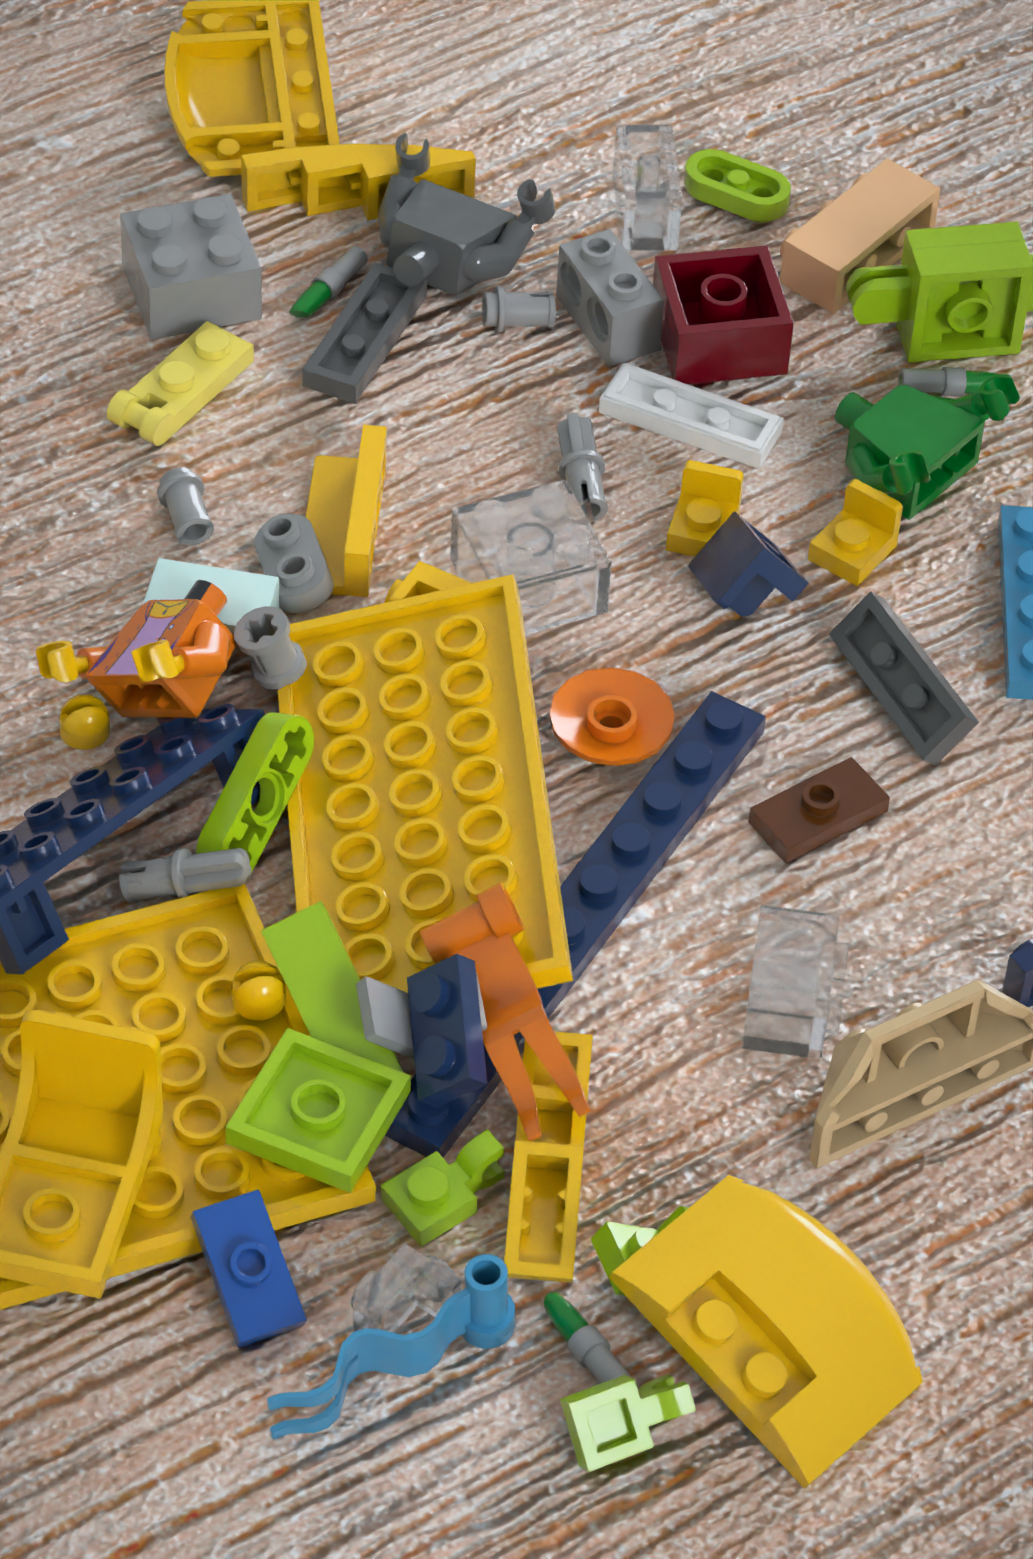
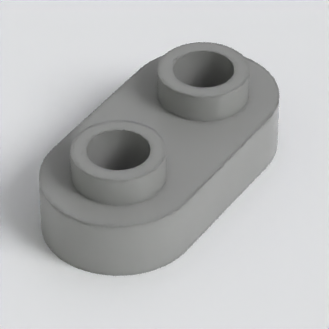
M280 514L269 519L258 530L254 544L264 574L279 577V607L290 613H303L317 608L331 595L334 582L311 522L299 514Z

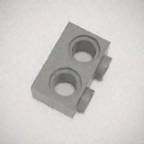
M611 229L560 244L556 296L607 366L611 367L660 351L664 299Z

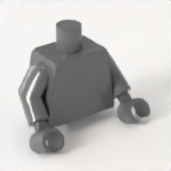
M404 133L399 136L395 145L399 172L398 175H391L379 208L378 224L381 242L388 247L386 264L388 267L393 268L395 277L400 283L405 286L414 287L419 285L424 279H427V285L450 294H459L481 281L502 278L508 275L535 234L531 229L533 224H543L554 216L555 202L550 188L545 191L541 199L535 201L537 196L535 181L533 179L526 180L517 190V197L522 210L517 218V215L430 181L422 179L417 184L413 181L414 177L422 175L430 167L428 139H425L421 152L415 155L406 154L408 134Z

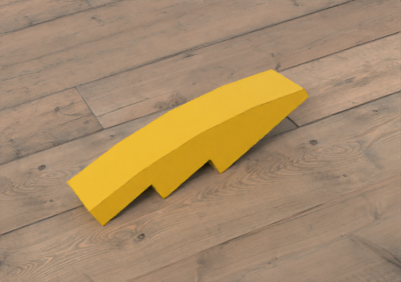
M339 144L302 146L241 154L243 202L248 212L302 202L307 216L362 207L368 221L378 219L379 208L391 175H398L399 172L395 145ZM408 145L406 154H418L423 149V146ZM429 147L430 167L422 175L415 176L413 181L418 184L424 179L474 198L476 157L473 151Z
M554 1031L574 1068L588 1101L593 1035ZM525 1040L523 1063L535 1094L542 1136L529 1141L519 1115L517 1116L504 1263L508 1270V1278L573 1283L586 1114L578 1117L563 1092Z

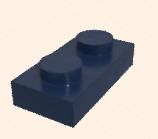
M455 954L407 977L418 1101L435 1108L488 1085L475 961Z

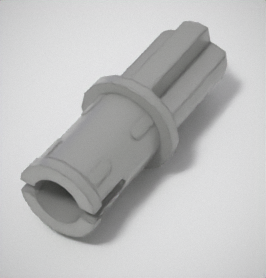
M578 413L567 414V419L559 422L557 426L562 459L558 463V474L566 482L571 518L577 522L588 523L585 504L590 502L595 522L603 518L608 510L601 479L602 474L605 472V461L602 455L597 453L593 425L590 418L579 417Z
M241 848L193 855L188 849H177L173 856L123 862L120 868L123 874H119V881L125 900L129 903L167 896L182 898L197 894L200 891L242 886L251 879L252 870L249 856Z

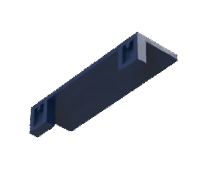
M225 704L212 709H203L198 718L159 717V725L146 735L135 736L120 743L114 749L115 757L102 766L92 767L78 773L69 782L71 788L57 798L46 799L34 804L25 811V820L11 830L0 832V961L6 973L24 974L69 940L44 882L209 762H213L224 788L257 723L265 715L263 709H235L234 705ZM258 781L255 783L252 791L251 805L257 802L260 797V784Z

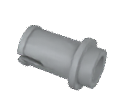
M496 286L494 292L483 293L484 327H494L495 332H502L504 326L553 328L556 315L554 292H504L502 286Z
M184 467L171 469L161 477L157 496L160 504L168 508L175 527V534L179 542L189 546L208 540L213 534L214 526L202 499L205 490L202 478L193 473L192 470Z

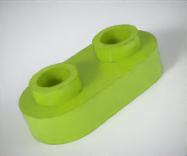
M717 149L698 151L692 154L686 162L685 189L691 196L704 203L758 223L777 220L784 216L789 209L791 184L787 177L776 170Z

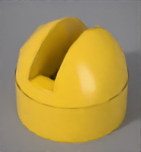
M77 694L69 698L62 706L59 715L61 739L68 746L80 750L93 749L102 745L110 735L109 712L101 699L89 694Z
M254 960L242 965L235 973L231 992L232 1005L238 1014L250 1020L261 1021L276 1016L285 1005V981L276 966L266 961Z

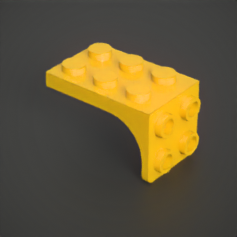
M28 1010L25 1012L20 1024L22 1059L18 1092L9 1129L0 1151V1278L101 1299L163 1122L160 1041L154 1035L143 1032L133 1026H113L78 1019L64 1012Z

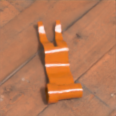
M500 882L478 893L477 902L420 930V935L435 964L455 954L475 961L487 1022V1029L482 1032L483 1044L511 1096L528 1140L533 1141L542 1136L538 1108L532 1084L519 1053L514 1034L520 1032L576 1111L578 1117L591 1112V1109L574 1068L547 1018L534 980L512 936L524 931L525 928L508 892Z

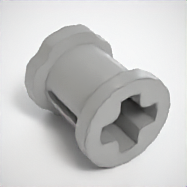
M263 606L246 613L237 622L234 629V640L242 652L250 655L252 659L251 669L257 683L266 689L277 690L296 682L304 674L307 661L300 645L291 641L289 637L290 623L283 611L276 607Z

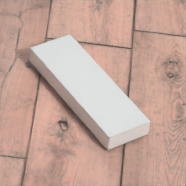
M623 362L599 399V413L757 469L761 468L782 434L784 418L625 362Z

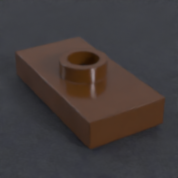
M850 757L751 807L748 823L787 864L888 812L890 797Z

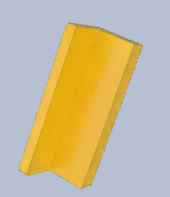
M363 425L358 458L319 455L314 460L306 518L312 524L334 582L331 593L334 595L369 596L386 473L387 426Z

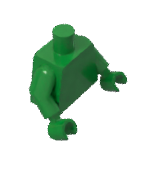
M1009 374L990 377L980 385L979 392L957 399L931 396L908 385H898L876 404L871 403L855 392H851L843 398L835 413L836 423L849 430L845 459L847 468L853 479H857L899 501L903 506L902 516L911 520L978 463L985 421L989 418L993 421L1003 420L1009 414V404H1016L1020 400V395L1013 378Z

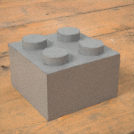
M231 194L204 197L198 200L120 213L122 266L150 340L195 332L206 321L218 327L262 319L261 265Z

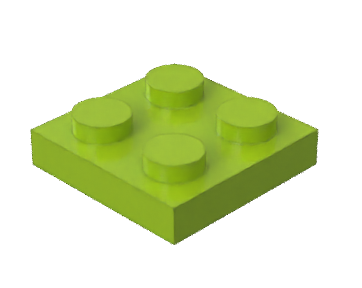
M287 1028L226 1125V1144L351 1193L410 1094L411 1075Z

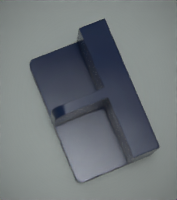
M735 511L688 566L716 604L723 609L730 607L740 616L753 614L775 588L793 602L809 584L778 545Z

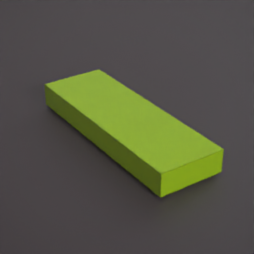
M319 901L262 929L263 937L310 1036L405 1073L395 1051L365 1039L356 983L360 981V978L323 902Z

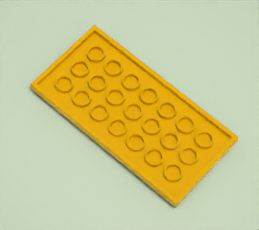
M514 574L290 624L289 637L291 641L300 645L307 661V666L304 674L296 682L278 689L279 713L306 718L314 734V747L311 758L287 803L296 911L299 912L322 901L360 980L369 977L408 993L407 977L435 964L422 940L420 930L477 902L478 893L501 882L524 925L525 930L512 937L537 989L573 981L520 595Z

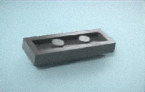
M375 262L302 369V386L356 404L426 298L427 279H424L419 285L414 287L405 286L395 277L392 267Z
M870 591L829 633V636L922 760L936 766L979 723L883 597Z

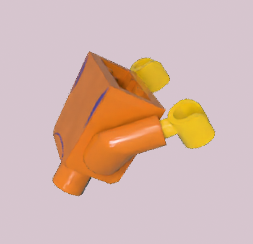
M197 580L184 599L149 600L142 604L107 647L82 648L78 651L76 657L72 642L55 641L37 647L35 652L40 674L42 677L54 678L64 683L74 681L79 676L82 679H87L121 717L198 718L218 679L226 670L227 662L236 647L234 635L217 617L227 603V597L214 584L205 580Z

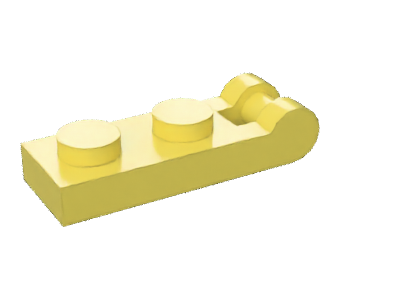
M206 321L129 391L125 389L118 391L108 405L107 419L123 429L132 426L139 430V435L142 439L155 446H161L254 362L253 344Z

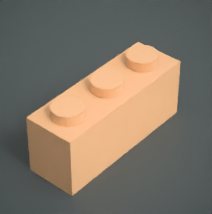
M886 158L869 173L859 175L852 186L838 198L827 201L821 207L818 214L802 227H796L787 234L780 248V256L782 257L780 283L834 314L849 302L846 284L856 269L893 265L902 258L905 230L935 228L941 188Z

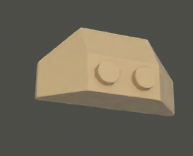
M976 980L924 1004L913 1003L901 1010L896 1017L870 1029L860 1028L847 1034L834 1046L814 1123L809 1155L811 1163L816 1169L1032 1068L1033 1010L982 981Z

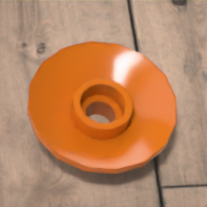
M608 667L586 670L566 680L553 696L549 720L554 736L568 752L591 763L619 766L639 763L657 754L671 738L675 713L670 697L655 681L635 671Z

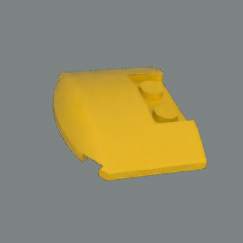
M207 0L187 2L182 10V18L187 20L177 33L171 32L168 41L164 70L165 94L169 114L181 143L208 177L241 175V154L302 146L340 144L319 0Z
M728 1175L610 1274L609 1278L797 1482L806 1489L923 1383L920 1367L916 1368L910 1338L897 1311L872 1273L854 1252L815 1217L794 1203L772 1191L742 1183L744 1180Z

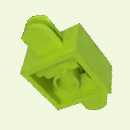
M1018 221L905 230L901 265L858 268L849 277L846 291L853 315L859 324L896 323L908 363L1020 354L1026 314L1029 311H1033V254L1030 255Z

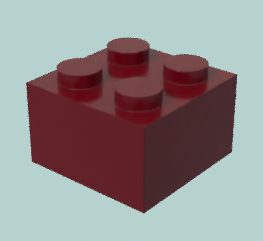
M768 245L655 256L653 286L664 299L661 343L673 380L689 385L788 374L794 322Z

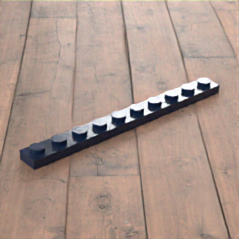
M711 691L562 883L560 889L573 981L538 988L547 1018L551 1016L763 735L766 721L765 715ZM518 1032L514 1034L521 1055L524 1051L525 1038ZM485 1046L484 1055L488 1085L435 1108L418 1101L415 1074L411 1079L410 1094L385 1136L425 1157L438 1151L444 1158L502 1081Z

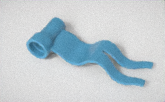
M482 1254L472 1258L465 1268V1289L447 1299L433 1322L420 1332L401 1335L371 1328L353 1332L342 1342L334 1374L322 1387L308 1392L279 1393L269 1397L267 1405L269 1410H275L282 1407H315L328 1403L336 1396L334 1401L325 1411L310 1418L286 1420L271 1426V1438L277 1439L287 1434L316 1433L329 1428L340 1417L348 1385L361 1373L378 1371L404 1377H413L427 1373L439 1363L450 1343L461 1335L468 1343L478 1348L491 1349L505 1344L512 1337L515 1330V1304L508 1294V1270L506 1264L499 1257L490 1254Z

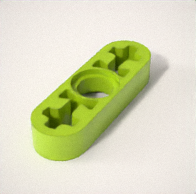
M270 712L259 720L200 833L196 854L241 848L247 852L251 870H254L311 758L314 747V734L306 718L298 715ZM258 781L260 784V797L258 805L253 811L251 796L254 785Z

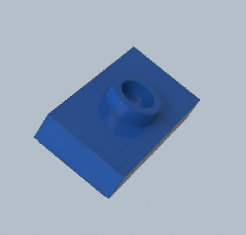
M259 1189L193 1211L191 1220L237 1348L304 1326L307 1319Z

